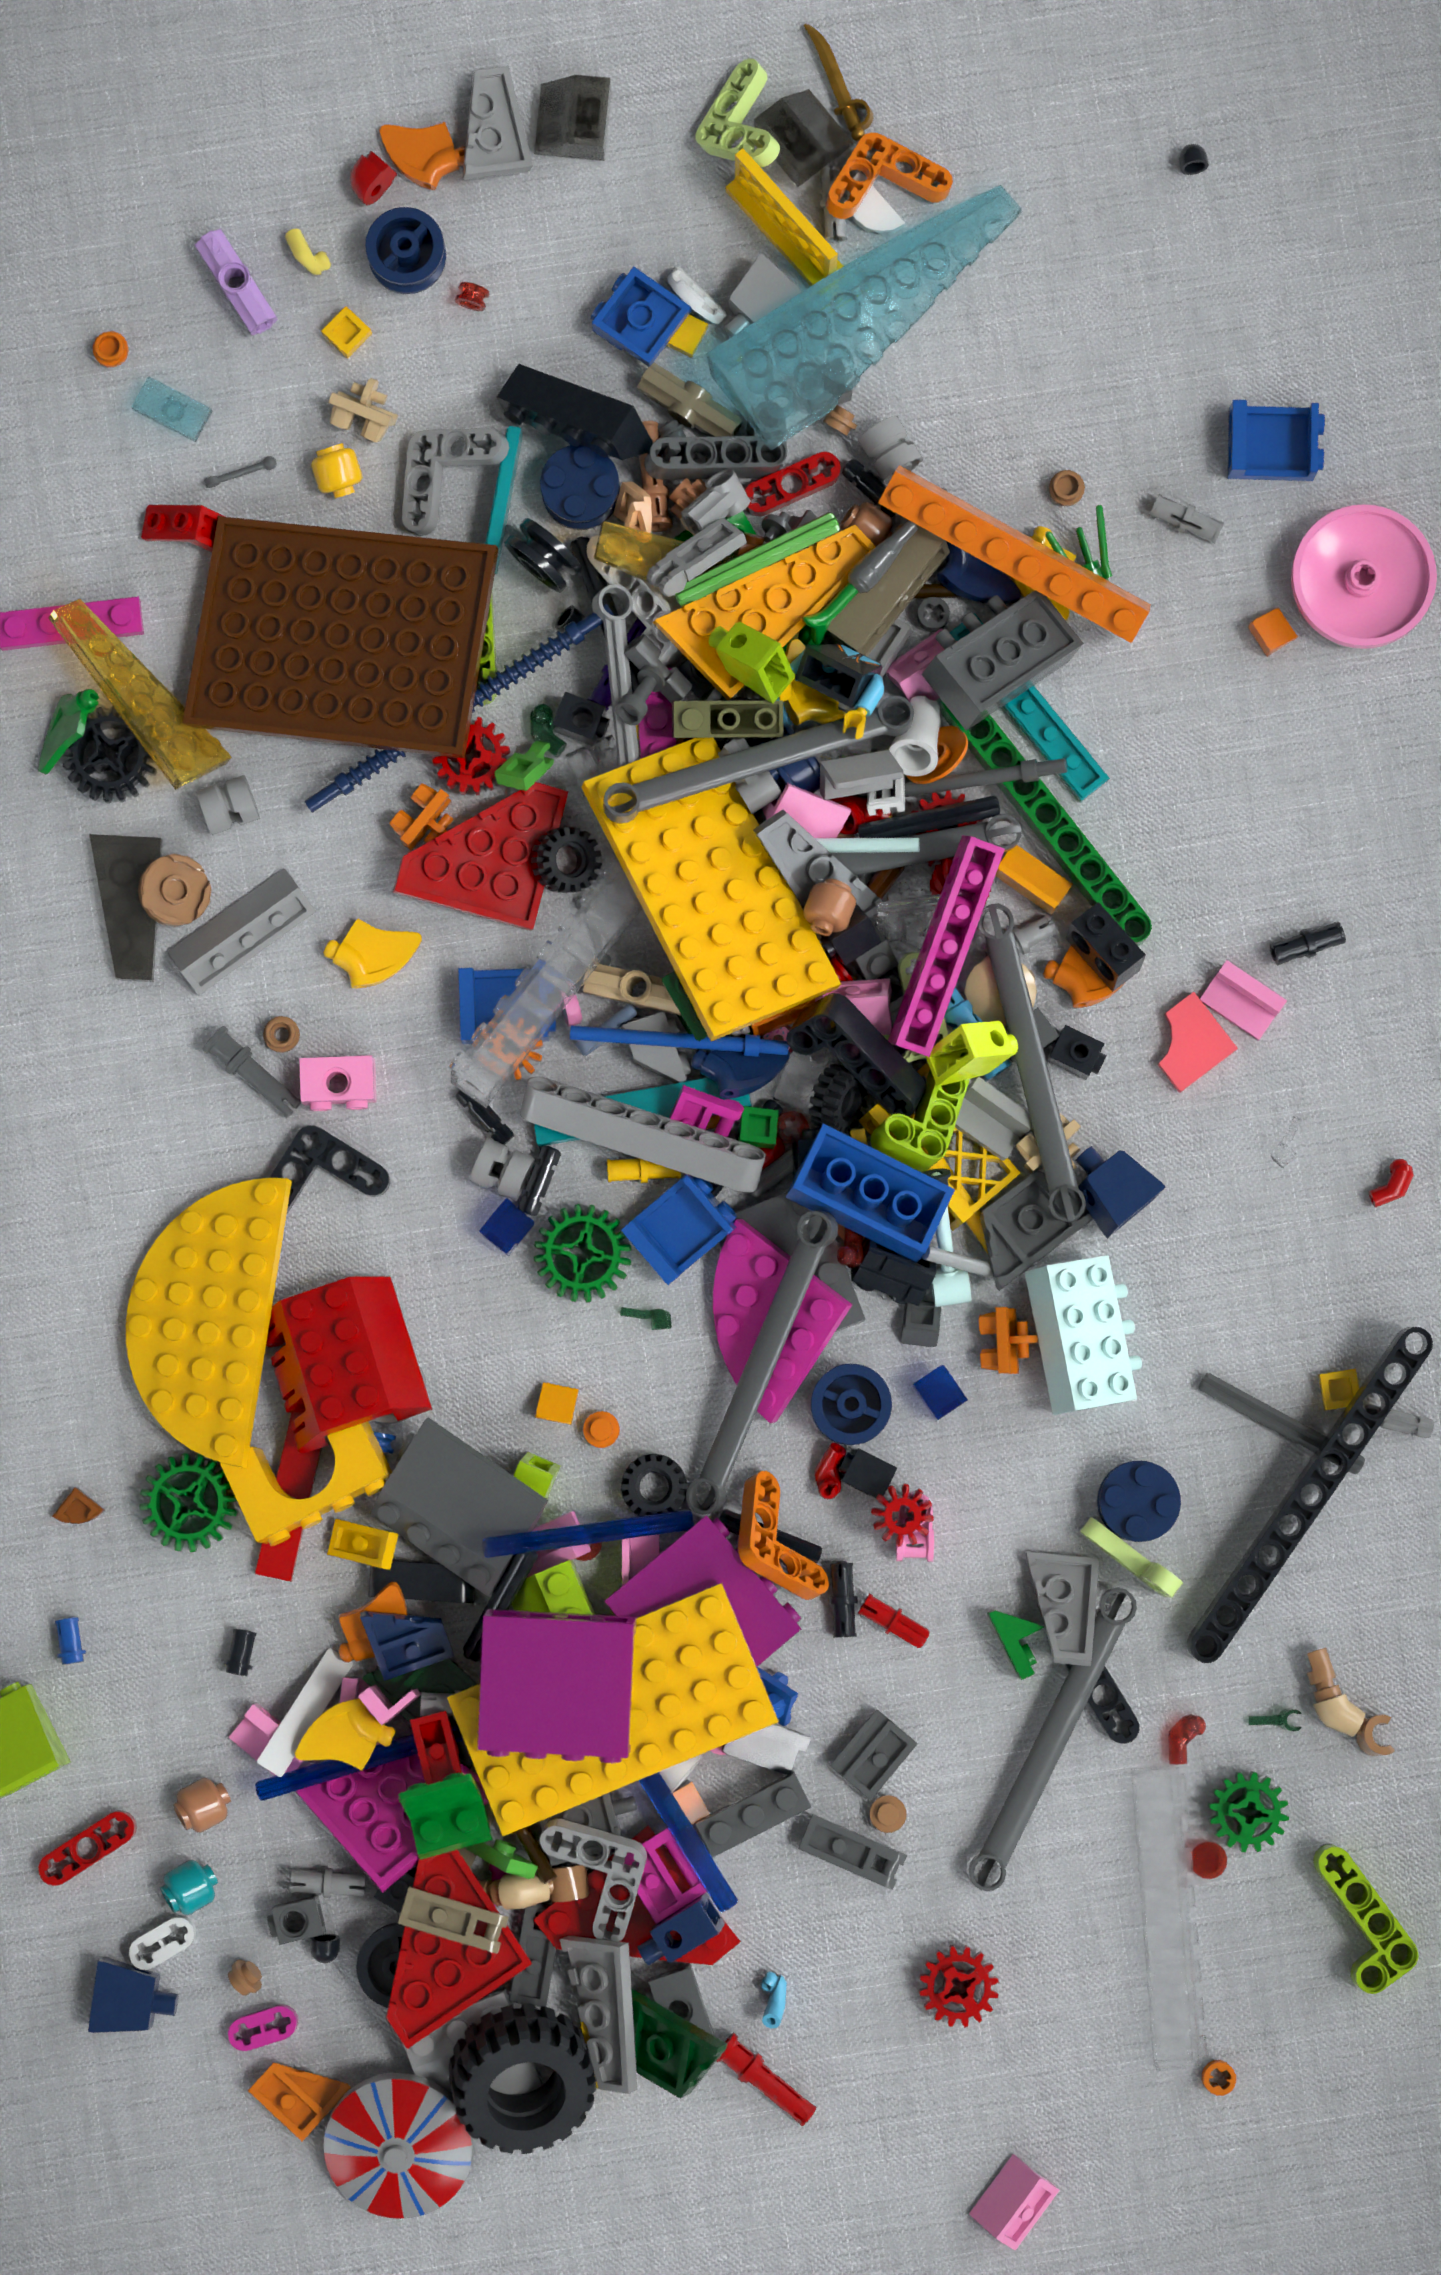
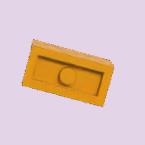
M1018 845L1007 852L1000 862L995 875L1050 915L1053 914L1073 885Z

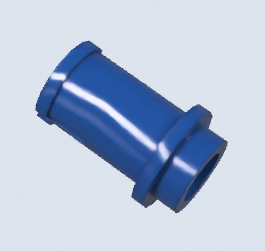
M78 1617L55 1621L60 1654H57V1658H61L62 1665L84 1661L83 1654H86V1650H82Z

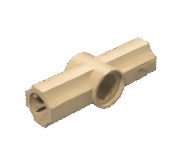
M593 962L586 969L583 980V992L585 994L629 1003L638 1008H651L681 1015L660 977L647 975L640 970L629 971ZM639 982H646L647 988L642 996L633 997L632 991L634 986Z

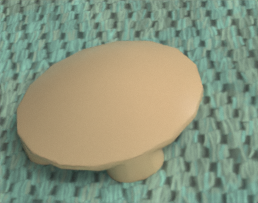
M986 956L980 963L974 966L967 977L965 986L966 1000H969L972 1004L973 1013L984 1022L1000 1021L1005 1026L1007 1024L990 957ZM1022 964L1033 1007L1037 993L1035 975Z

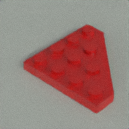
M535 782L527 791L519 790L404 855L401 857L393 893L532 931L545 886L538 882L542 878L541 875L534 876L533 869L538 868L537 863H531V857H537V852L532 850L534 845L541 844L538 841L541 835H548L547 831L560 828L569 791Z
M647 1825L631 1839L642 1844L656 1834ZM663 1844L656 1848V1853L680 1892L683 1893L691 1888L665 1845ZM614 1853L607 1860L612 1861ZM596 1869L592 1870L587 1874L589 1882L588 1897L567 1902H554L533 1919L556 1949L562 1950L560 1939L568 1935L597 1939L593 1933V1923L608 1873ZM616 1884L610 1888V1894L617 1900H625L630 1897L629 1889L624 1885ZM638 1893L625 1936L620 1942L629 1944V1957L642 1958L637 1946L652 1937L650 1930L656 1923ZM611 1910L605 1930L613 1932L618 1911ZM725 1922L719 1934L678 1958L675 1962L714 1965L741 1941ZM672 1930L670 1932L673 1939H682L677 1931ZM665 1956L659 1959L667 1961Z
M458 1850L418 1860L413 1888L499 1913ZM477 1920L473 1934L484 1937L488 1923ZM405 1926L386 2018L406 2049L418 2043L532 1964L508 1926L501 1929L498 1939L501 1945L498 1954Z

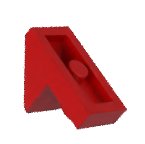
M447 1711L410 1720L425 1783L430 1785L443 1781L450 1774L462 1773L458 1757L459 1751Z

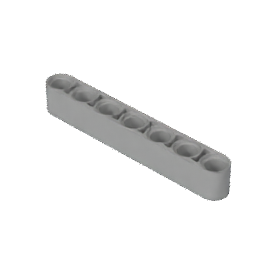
M531 1077L527 1080L520 1115L528 1122L737 1191L753 1192L758 1187L765 1160L764 1151L758 1147L548 1078Z

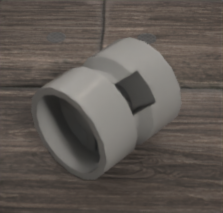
M896 415L873 425L858 439L867 457L876 459L874 468L883 483L886 484L889 483L899 465L912 471L923 461V457L914 442H907L905 440L908 432Z
M245 775L225 781L223 788L212 785L196 791L211 835L231 829L233 822L244 825L260 819Z
M487 1138L476 1159L469 1180L487 1189L494 1185L497 1187L499 1194L517 1201L528 1180L535 1158L517 1150L508 1153L506 1145ZM498 1162L505 1164L501 1174L494 1171Z

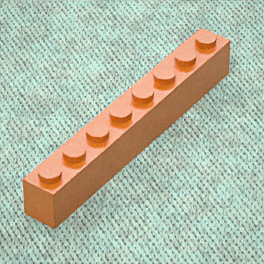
M900 465L895 470L878 502L882 506L1130 643L1133 642L1150 612L1151 604Z

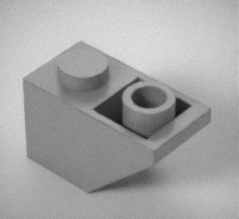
M664 1011L623 1024V1029L679 1033L674 1018L667 1020ZM629 1044L635 1064L675 1084L687 1082L685 1075L691 1073V1069L685 1052L678 1054L676 1047Z

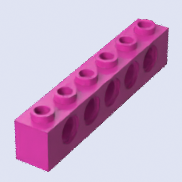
M962 835L888 1038L890 1043L930 1057L1002 859L1004 848L972 836Z

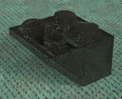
M575 74L542 83L534 154L605 161L612 96L611 78Z
M810 89L781 98L754 119L755 128L768 131L779 143L780 152L775 161L797 188L853 146L850 138Z

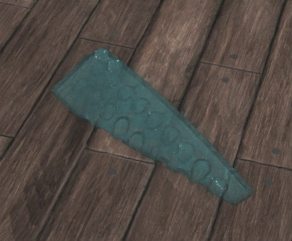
M999 185L883 243L823 278L706 353L712 379L770 450H773L831 412L838 404V399L847 390L851 391L859 383L860 376L871 365L875 366L883 358V352L893 342L897 343L932 307L935 303V298L944 289L947 291L956 282V276L967 265L971 266L979 258V252L988 243H993L1022 213V208Z

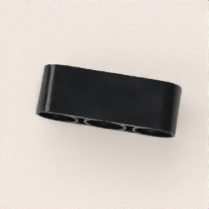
M392 1561L390 1570L370 1566L368 1597H375L388 1583L396 1582L401 1588L404 1599L474 1603L475 1587L442 1564Z

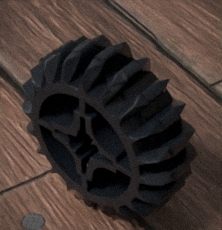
M111 706L109 716H106L103 708L98 707L96 709L98 718L93 719L90 714L87 715L84 735L73 743V747H69L64 752V756L72 758L63 762V767L65 770H74L70 773L68 779L71 783L80 781L77 790L81 794L90 789L89 797L96 801L103 792L104 802L110 804L113 799V793H116L118 800L125 802V791L129 790L134 797H137L139 792L135 786L138 783L145 788H148L150 785L144 775L155 776L157 774V770L149 765V763L160 761L158 754L150 752L159 747V742L156 739H149L154 734V731L150 726L142 728L145 720L141 716L132 720L133 713L131 710L126 709L121 717H119V709L116 706ZM118 728L126 730L132 735L127 738L122 736L118 739H110L106 737L103 730ZM93 737L96 742V750L88 757L89 761L84 764V751L86 745ZM103 742L109 748H112L114 752H117L115 754L117 755L116 761L119 764V768H117L113 761L103 758L107 757L105 754L107 750ZM139 746L137 763L129 773L126 768V759L134 752L133 748ZM105 770H112L118 775L119 780L110 782L100 781L90 775L96 771L101 773Z

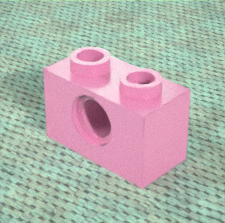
M372 1055L299 1058L301 1102L304 1106L310 1105V1111L332 1110V1104H346V1109L361 1110L368 1109V1103H377L375 1059ZM336 1075H343L348 1080L346 1089L341 1093H333L329 1090V1082Z

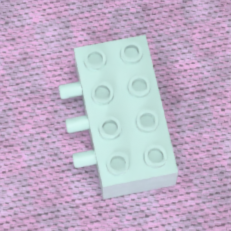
M1109 1255L1046 1265L1025 1271L1053 1415L1136 1400L1137 1395L1132 1371L1141 1369L1142 1360L1138 1355H1128L1125 1335L1134 1333L1135 1325L1132 1320H1121L1117 1299L1127 1297L1128 1289L1125 1284L1114 1285Z

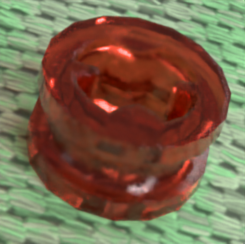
M460 282L458 289L461 293L455 296V302L470 310L484 311L486 304L483 301L489 298L490 291L474 283Z
M789 1111L778 1118L777 1136L783 1143L792 1144L791 1135L793 1134L787 1137L783 1132L787 1127L784 1122L786 1118H790L791 1122L795 1121V1119L799 1121L800 1126L797 1128L799 1134H802L801 1129L809 1128L806 1117L796 1111Z

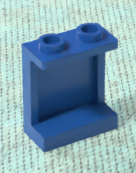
M1233 400L1229 407L1227 479L1313 481L1318 470H1323L1324 449L1318 448V435L1324 434L1325 415L1319 414V403H1311L1307 408L1247 406V400Z
M546 965L530 969L474 971L473 968H458L460 1034L463 1045L483 1044L482 1040L484 1037L495 1040L496 1037L490 1031V1027L495 1025L500 1032L505 1031L503 1026L504 1019H509L511 1030H515L519 1019L523 1020L524 1029L522 1033L534 1027L537 1033L529 1041H549V1032H556L555 1010H548V996H555L554 974H547Z
M688 1174L621 1229L667 1285L671 1284L686 1269L736 1228L734 1224L737 1218L736 1213L725 1201L720 1203L711 1193L713 1190L711 1183Z

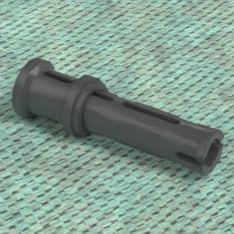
M225 1026L216 1031L204 1045L202 1050L205 1053L211 1052L226 1065V1071L229 1074L235 1075L238 1073L248 1084L273 1104L285 1118H288L294 1111L283 1102L284 1100H287L296 1109L302 1103L301 1099H298L251 1058L253 1054L248 1046L242 1047L229 1036L228 1028Z

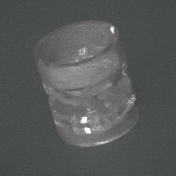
M612 734L594 741L590 750L581 747L565 754L583 797H585L581 786L585 780L618 768L616 742Z

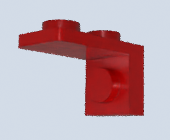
M148 505L141 538L146 541L190 542L212 552L218 516L224 515L203 505Z

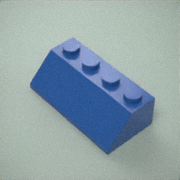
M823 1124L802 1161L785 1198L812 1211H826L834 1216L838 1224L917 1263L926 1253L955 1189Z

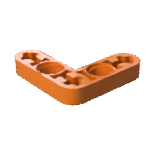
M867 133L860 139L832 184L825 204L828 212L836 218L847 219L852 217L878 175L927 201L941 202L948 197L953 178L944 167L884 135ZM872 148L877 149L878 151L874 153L871 161H868L866 159L868 151ZM898 162L908 163L913 168V172L903 173L897 169L895 164ZM852 170L862 171L867 179L865 181H856L851 178L849 172ZM919 172L923 173L921 180L917 179ZM934 181L940 183L937 187L931 185ZM845 190L851 192L848 201H845L844 204L838 202L843 197Z
M760 1471L748 1478L744 1484L738 1541L739 1557L743 1564L754 1572L805 1600H812L828 1590L829 1581L827 1574L815 1562L776 1541L780 1486L774 1475L767 1471ZM755 1512L761 1517L764 1527H761L757 1522ZM779 1559L783 1560V1562L785 1563L788 1570V1574H786L781 1568Z

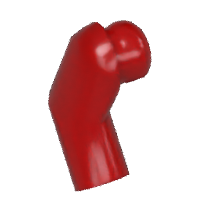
M837 1443L829 1445L815 1469L818 1492L824 1499L835 1498L841 1490L838 1466L845 1456L846 1450Z

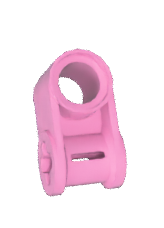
M915 1491L909 1492L908 1496L911 1497ZM922 1494L921 1500H929L927 1496ZM901 1505L898 1511V1524H904L905 1519L910 1518L906 1514L905 1505ZM932 1506L926 1509L925 1513L933 1515ZM920 1522L921 1525L928 1529L929 1533L927 1536L922 1535L917 1530L913 1532L917 1538L916 1544H923V1546H906L911 1543L908 1534L903 1535L902 1546H896V1561H902L903 1558H926L927 1562H933L934 1529H932V1522Z

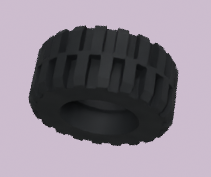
M521 2004V2008L512 2009V2005L501 2007L502 2012L494 2015L492 2012H489L481 2017V2023L478 2025L472 2023L464 2031L465 2039H458L453 2048L454 2055L449 2061V2081L456 2113L460 2123L465 2125L466 2132L474 2139L480 2138V2143L490 2149L499 2146L500 2152L513 2154V2150H521L522 2154L533 2153V2149L543 2147V2150L554 2146V2141L558 2139L564 2141L572 2135V2128L574 2126L579 2128L587 2118L585 2111L589 2112L593 2106L596 2078L589 2050L579 2028L573 2026L571 2019L564 2014L559 2013L556 2017L555 2010L552 2008L541 2006L540 2010L535 2009L534 2004ZM534 2062L544 2064L554 2070L550 2078L541 2087L529 2093L507 2095L497 2092L490 2087L500 2073L517 2064Z

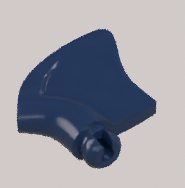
M947 542L950 553L945 558V567L937 574L938 581L946 589L958 596L981 603H987L995 595H998L1004 604L1017 603L1020 600L1021 592L1007 574Z
M698 1050L693 1056L691 1065L693 1068L701 1070L700 1074L717 1084L722 1098L730 1099L753 1093L771 1082L788 1063L790 1052L788 1051V1055L759 1053V1057L744 1056V1052L712 1050V1052L707 1054L703 1050Z

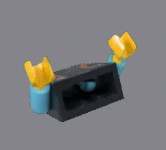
M842 644L807 645L805 650L790 663L795 675L791 683L794 680L800 681L850 708L855 707L856 710L848 711L845 714L842 733L844 734L849 727H856L855 739H860L864 734L866 716L872 714L883 696V678L880 676L882 665ZM791 683L779 696L780 700L787 701L791 698Z

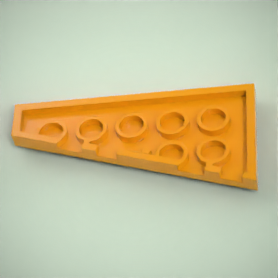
M853 525L800 552L794 553L781 561L720 588L701 599L695 600L680 609L659 617L652 623L727 700H730L744 684L725 670L716 649L709 645V637L713 630L721 626L729 631L735 623L742 622L779 642L783 648L806 625L802 618L818 613L848 583V573L853 566L876 546L856 525Z

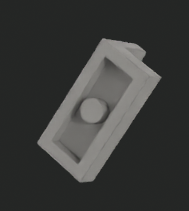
M889 750L820 762V794L824 800L893 788V780L903 778V769Z
M977 1077L967 1087L955 1128L1004 1161L1009 1157L1019 1139L1032 1128V1122L1028 1111L986 1081Z

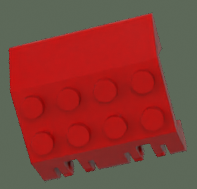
M349 1276L282 1299L272 1306L266 1346L272 1348L286 1343L285 1346L271 1357V1363L275 1368L274 1373L282 1399L286 1401L284 1406L288 1413L299 1412L306 1408V1411L290 1424L292 1433L295 1434L294 1439L299 1453H307L328 1446L324 1436L391 1413L395 1415L397 1421H401L433 1410L391 1277Z

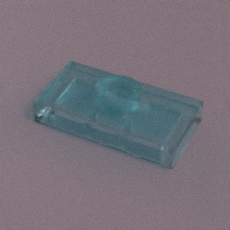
M149 376L132 405L133 411L194 442L199 438L213 412L210 407Z

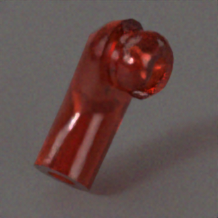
M846 1227L844 1231V1247H840L837 1252V1260L841 1265L854 1268L859 1266L863 1260V1236Z
M1193 1714L1183 1716L1170 1728L1168 1732L1169 1764H1188L1187 1744L1197 1735H1202L1206 1729V1722L1201 1716H1194Z

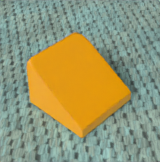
M543 1382L535 1418L572 1425L579 1389Z

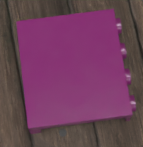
M707 1515L604 1601L616 1616L639 1618L722 1583L756 1667L801 1630L797 1623L802 1618L788 1602L783 1606L773 1595L778 1591L774 1584L762 1575L758 1577L753 1570L743 1564L738 1554V1547L734 1549L726 1539L730 1535L728 1529L717 1517L711 1521Z
M487 1609L483 1616L478 1750H487V1755L494 1757L509 1756V1752H524V1757L531 1759H543L547 1757V1754H560L562 1759L567 1761L584 1760V1756L599 1757L600 1762L619 1763L622 1758H628L631 1750L629 1741L636 1617Z

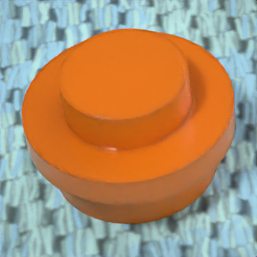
M104 332L93 343L94 357L105 367L121 365L129 353L126 339L117 332Z
M604 1411L591 1414L583 1426L585 1439L592 1446L598 1448L611 1446L617 1440L620 1432L617 1419L612 1414Z

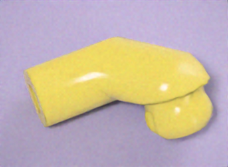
M291 229L286 233L285 239L294 258L311 274L322 275V271L330 269L331 263L326 253L320 251L313 256L300 229Z

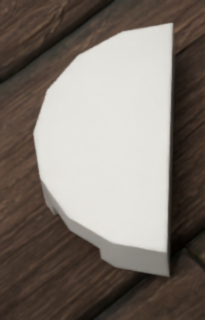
M859 171L853 179L865 181L867 178ZM873 185L856 213L852 216L854 222L866 232H888V234H893L905 227V222ZM848 191V193H847V201H848L849 196H850V193H851V192H849V191Z
M680 266L675 267L667 277L668 283L674 292L699 315L716 324H720L727 316L726 311Z

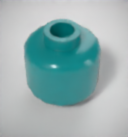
M190 1859L164 1875V1885L160 1887V1890L174 1913L180 1911L184 1915H191L214 1900L215 1891L213 1886L218 1884V1880L208 1864L201 1867L198 1862Z

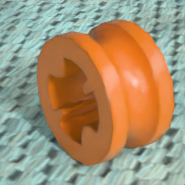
M1213 2060L1204 2066L1201 2079L1203 2085L1210 2093L1224 2096L1234 2089L1236 2074L1227 2062ZM1216 2068L1220 2072L1227 2070L1229 2077H1224L1227 2083L1223 2087H1220L1217 2083L1210 2085L1209 2078H1213L1210 2073Z

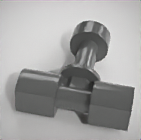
M645 634L633 639L624 651V654L640 670L637 675L640 684L633 694L622 696L615 707V712L624 723L638 725L648 711L645 701L651 692L660 691L672 704V701L682 700L692 688V684L676 667L669 670L658 659L661 651Z

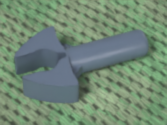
M627 1004L599 1027L620 1029L623 1024L634 1018L637 1012L631 1004ZM578 1040L575 1046L583 1056H587L605 1042Z

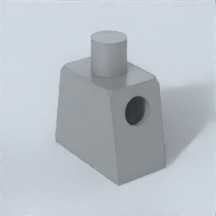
M761 253L729 298V309L735 317L724 327V330L738 344L751 331L761 341L765 342L810 310L811 299L771 260Z

